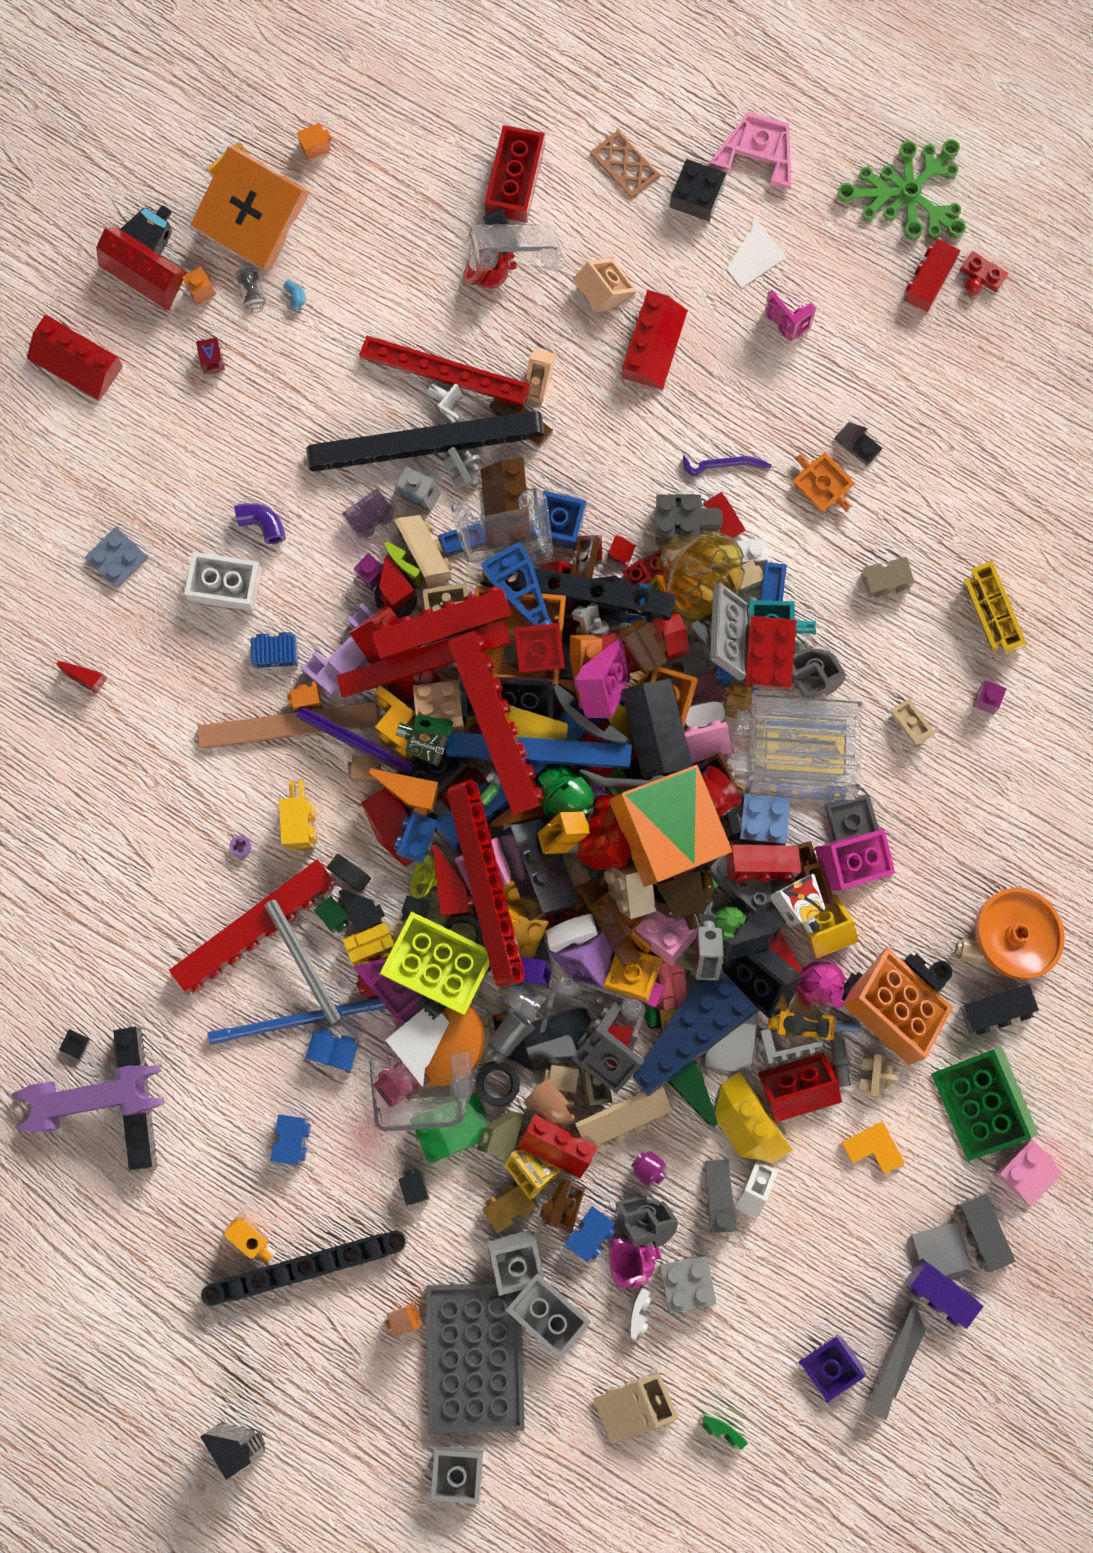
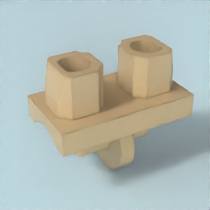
M875 1054L874 1057L862 1058V1070L873 1071L872 1080H860L859 1091L870 1094L874 1098L882 1099L883 1084L884 1089L891 1090L892 1081H899V1076L893 1075V1066L886 1065V1056Z

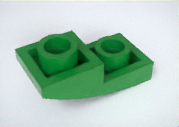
M706 1413L701 1415L704 1421L701 1425L710 1436L714 1433L719 1437L723 1432H726L727 1434L724 1438L733 1448L737 1445L741 1450L748 1444L738 1431L723 1420Z

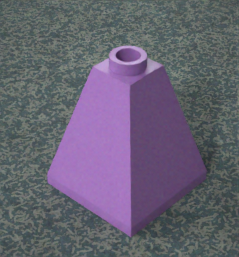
M594 920L597 931L596 936L581 945L573 942L557 953L549 950V953L570 980L603 989L613 949L598 923Z

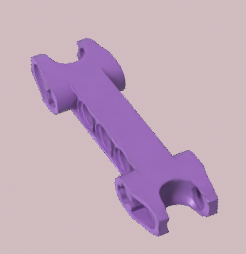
M129 1065L115 1069L117 1079L115 1081L56 1092L55 1082L29 1085L12 1093L13 1100H26L31 1108L29 1118L22 1123H18L16 1130L17 1132L60 1129L59 1117L119 1105L121 1116L145 1113L164 1105V1098H151L145 1091V1082L148 1077L160 1072V1065Z

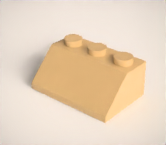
M420 515L395 519L398 534L415 567L420 569L426 588H433L451 579L450 571L453 570L448 558L443 559L440 552L443 550L439 541L432 539L430 533L433 531L427 520L423 521Z

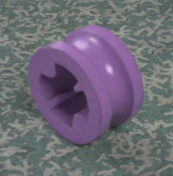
M236 836L230 841V851L236 857L242 858L250 853L251 844L245 837ZM239 841L243 844L246 843V846L243 847V852H240L238 849L235 851Z

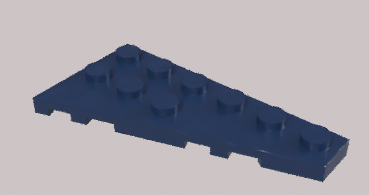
M722 969L719 980H698L645 1057L643 1064L632 1076L634 1082L649 1097L758 1012L756 1006Z

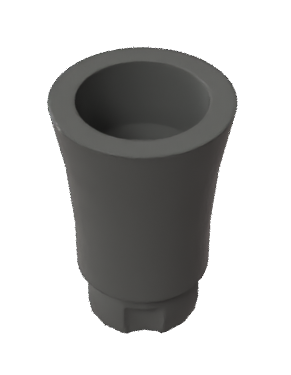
M509 1009L483 1051L493 1061L500 1064L507 1056L511 1055L514 1049L535 1028L520 1013Z

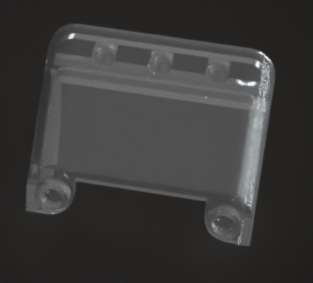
M537 488L525 490L519 497L520 509L473 519L470 508L465 504L451 505L452 518L470 572L475 575H482L481 563L518 542H521L533 565L545 563L552 558L553 544L545 494Z

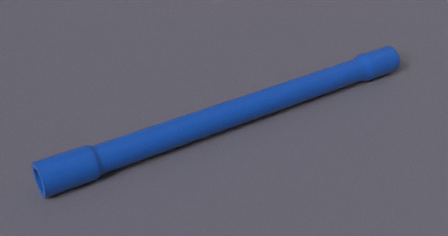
M377 996L363 1001L335 1006L341 1017L366 1011L387 1009ZM320 1009L233 1028L208 1031V1041L210 1045L237 1038L328 1019L323 1010Z

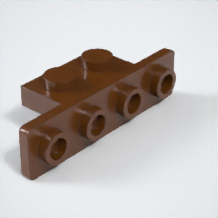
M595 879L580 884L577 887L579 893L622 966L625 967L639 960L641 956L629 937L633 932L610 893L604 895L602 890L597 887Z

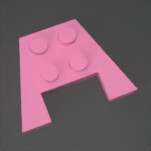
M748 112L711 159L709 167L729 172L735 154L776 165L770 184L791 190L789 123Z

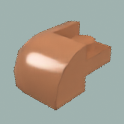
M548 1078L525 1099L524 1104L532 1115L535 1114L566 1131L573 1127L575 1116L573 1114L570 1115L566 1108L568 1101Z

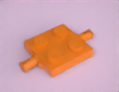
M826 452L811 462L802 453L795 458L803 467V470L792 481V484L821 514L837 503L846 513L853 507L844 496L854 487L855 482Z

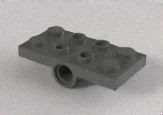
M735 839V840L733 841V843L730 845V847H731L732 845H743V844H742L740 841H738L737 839ZM725 855L719 857L712 864V878L731 894L730 900L734 906H737L743 912L750 911L753 914L760 906L784 920L769 896L788 886L785 882L774 879L768 882H759L758 879L737 882L736 879H728Z

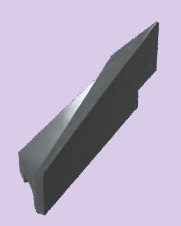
M910 1302L864 1407L867 1412L884 1420L888 1418L893 1397L896 1398L925 1334L917 1304L914 1302Z

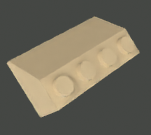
M662 1086L649 1097L643 1092L575 1123L581 1138L597 1146V1151L606 1147L604 1142L612 1138L615 1143L626 1138V1132L632 1129L637 1133L648 1128L647 1122L655 1119L659 1123L670 1118L668 1113L672 1112V1108Z

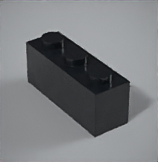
M1030 984L960 1007L968 1032L976 1031L977 1036L990 1032V1026L998 1025V1028L1012 1025V1019L1019 1017L1020 1021L1033 1018V1013L1039 1011Z

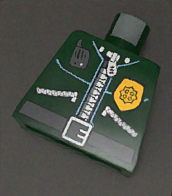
M417 715L413 726L400 722L396 736L408 739L405 749L407 753L439 767L454 721Z

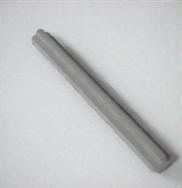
M269 901L265 904V908L330 1024L341 1019L340 1014L277 901Z

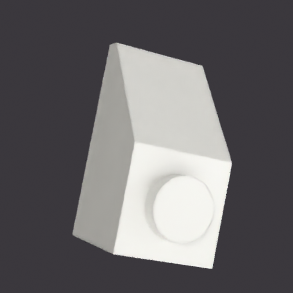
M756 1160L735 1209L757 1219L768 1199L777 1170Z

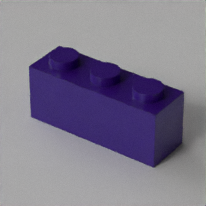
M923 1258L905 1280L911 1286L908 1289L919 1299L923 1295L929 1300L927 1305L937 1313L941 1310L948 1315L946 1319L957 1328L959 1325H962L967 1329L984 1307L976 1298Z

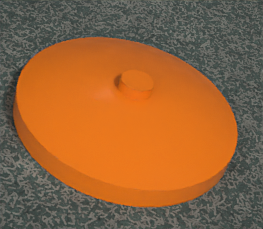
M1024 888L1002 890L984 902L976 918L975 936L982 956L992 968L1006 977L1017 980L1037 978L1049 972L1058 963L1063 953L1065 933L1060 916L1048 900L1034 891Z
M471 1004L465 1016L450 1008L442 1012L449 1021V1024L429 1065L425 1067L424 1084L447 1086L458 1083L469 1076L478 1065L484 1050L485 1034L482 1021ZM398 1022L396 1031H397L400 1027H402V1025H401L399 1022ZM399 1058V1060H400L402 1066L405 1068V1070H406L413 1078H415V1077L412 1075V1073L409 1071V1069L405 1066V1064H404V1063L401 1061V1059Z

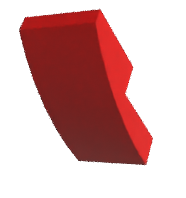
M722 491L703 502L705 508H718L722 512L723 525L719 530L726 542L746 531Z
M660 549L644 560L640 559L622 570V573L632 586L639 583L647 584L656 575L662 576L672 570L673 567Z

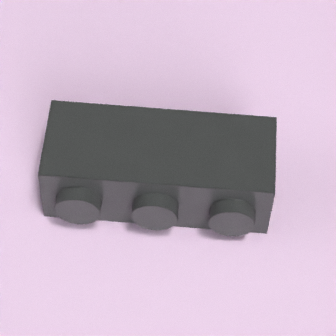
M980 1194L956 1204L958 1207L956 1215L961 1224L965 1223L968 1230L965 1235L970 1246H974L978 1255L975 1258L980 1269L984 1268L986 1272H992L1016 1262L987 1194Z

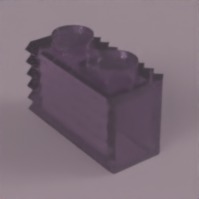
M376 488L344 511L342 516L358 539L363 536L364 538L371 536L375 532L374 528L378 525L389 523L393 519L392 515L395 513L393 507L379 489Z

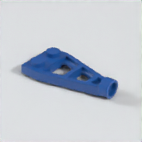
M521 542L514 544L480 564L492 586H498V589L503 588L508 602L532 626L552 624L548 617L532 561ZM521 570L525 574L527 586L516 592L505 583V578ZM529 592L533 593L538 604L531 611L526 610L519 598ZM540 619H544V620H545V621L541 622L540 624H537Z

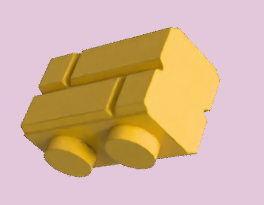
M386 922L343 939L354 967L359 964L372 962V959L379 956L381 959L388 958L395 945Z

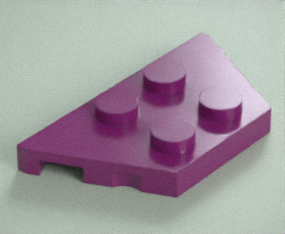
M387 958L353 967L402 1026L422 1010V1005L417 1003L423 995L380 975Z

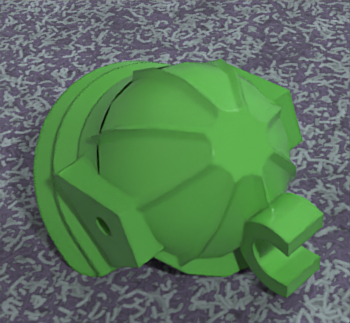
M719 905L711 908L716 919L706 920L714 922L715 928L722 929L723 947L729 937H734L740 924L744 925L745 919L748 916L737 906Z

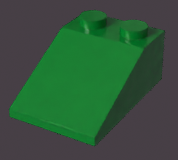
M474 1093L411 1120V1123L428 1163L433 1164L478 1144V1136L482 1132L483 1127L489 1124V1121L477 1093Z

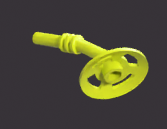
M425 855L422 864L417 863L412 875L411 894L418 899H423L431 887L437 885L434 858L430 855ZM419 885H421L423 889L421 894L419 892Z

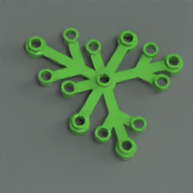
M954 139L946 140L941 149L942 153L935 160V147L930 144L925 145L921 154L925 159L926 169L914 181L913 158L916 155L917 146L912 141H905L899 149V156L904 160L905 180L897 175L891 166L882 168L881 179L873 173L870 167H863L859 173L860 180L863 182L869 181L876 188L855 189L852 184L843 183L838 189V199L848 203L853 198H877L870 206L863 209L862 219L866 222L874 219L875 213L890 197L898 198L891 206H887L884 209L883 217L887 221L894 220L897 211L907 202L908 223L904 234L910 240L920 238L923 231L922 224L917 221V203L929 213L930 227L927 232L929 238L937 239L940 236L941 227L939 222L947 228L950 237L955 239L961 238L966 230V224L961 219H954L959 217L961 206L957 203L946 206H934L921 195V186L931 176L945 175L949 179L956 177L958 173V166L956 164L942 165L948 159H953L958 155L960 144ZM951 149L953 153H949L946 150ZM930 150L932 154H927L925 151ZM904 151H909L911 154H905ZM948 169H953L955 173L948 172ZM888 171L891 175L886 176L884 172ZM867 172L869 176L866 177L862 173ZM882 180L891 181L897 187L890 188ZM911 190L914 194H908L906 191ZM848 193L849 197H845L842 194ZM951 209H956L958 212L953 213ZM891 211L894 215L890 216L886 212ZM870 212L872 216H866L865 213ZM935 229L938 233L933 234L931 230ZM952 229H958L959 233L954 232ZM914 230L916 234H911L909 231Z

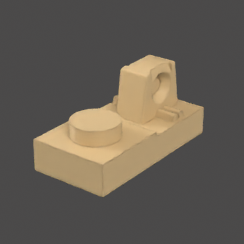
M910 698L890 709L891 715L915 746L925 743L927 739L935 735V731Z

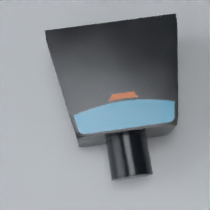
M161 205L156 213L145 207L130 219L121 230L161 255L172 235L171 226L166 221L172 212L164 205Z

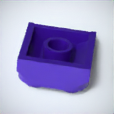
M838 1334L830 1337L824 1344L798 1361L821 1392L826 1403L866 1376L861 1362L847 1342Z

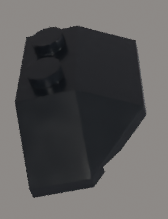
M586 1006L530 1022L535 1029L523 1039L507 1058L532 1071L571 1060L580 1047L577 1042L591 1024Z

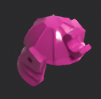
M825 961L812 962L805 966L801 973L803 977L796 990L801 1002L805 1006H810L815 1002L821 1006L830 1007L834 1005L837 1010L842 1008L844 1003L841 1000L844 993L843 982L847 980L842 970L834 963L831 964Z
M629 1239L611 1240L609 1246V1265L613 1282L619 1292H623L631 1287V1290L649 1284L648 1279L653 1275L655 1260L662 1257L660 1248L654 1249V1246L648 1247L644 1244L633 1247Z

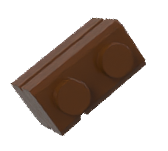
M639 618L632 622L631 625H627L619 630L622 639L643 674H647L654 670L655 667H659L667 662V658L664 655L667 649L661 640L657 641L654 637L657 631L651 622L646 623L643 618Z

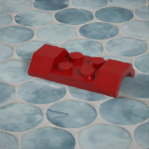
M679 613L672 614L671 620L654 619L646 622L653 624L657 631L654 637L657 641L661 640L666 647L667 652L664 655L667 661L687 655L689 651L687 633ZM619 630L598 637L602 639V651L615 641L622 640L630 674L641 671L622 639Z

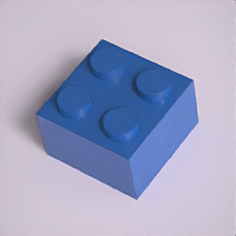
M543 490L532 531L533 540L575 550L577 538L580 535L586 513L587 501Z

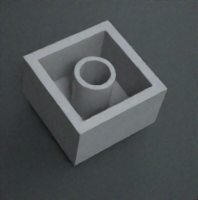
M706 1255L659 1264L670 1314L717 1305L708 1257Z
M436 1446L434 1450L430 1501L479 1504L484 1450Z

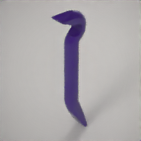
M683 455L684 470L691 476H698L705 469L737 465H750L762 468H771L772 466L770 463L751 456H738L704 460L698 463V468L693 469L690 462Z

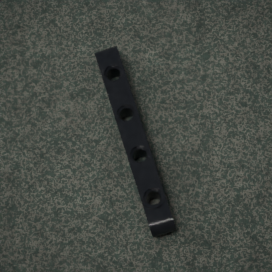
M534 568L541 594L566 596L565 602L583 606L595 603L600 609L660 620H671L676 602V596L673 594ZM521 570L505 578V583L513 591L519 592L527 586L525 574ZM482 571L480 584L492 588V584L484 571ZM517 575L514 581L509 582L511 576ZM560 583L557 589H551L553 584ZM597 591H603L600 597H594ZM640 599H647L644 605H637Z
M399 1230L384 1234L380 1233L224 1278L222 1281L205 1286L202 1289L201 1298L209 1306L232 1302L384 1258L390 1254L402 1251L407 1245V1236ZM395 1234L402 1238V1245L399 1248H394L390 1244V1238ZM347 1248H353L356 1251L357 1256L354 1261H348L345 1258ZM302 1261H307L311 1266L308 1274H302L299 1270ZM257 1274L262 1275L265 1279V1284L261 1288L254 1284V1277ZM212 1287L216 1288L219 1292V1297L216 1301L211 1300L208 1296V1292Z

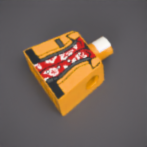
M242 1211L226 1227L224 1236L250 1259L257 1255L267 1263L275 1255V1252L267 1245L269 1237ZM254 1238L258 1242L255 1245H251L248 1243V1240Z

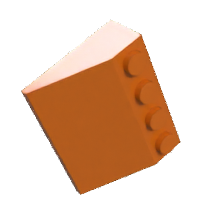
M888 947L880 953L856 982L843 1003L846 1009L908 1065L927 1058L953 1008Z

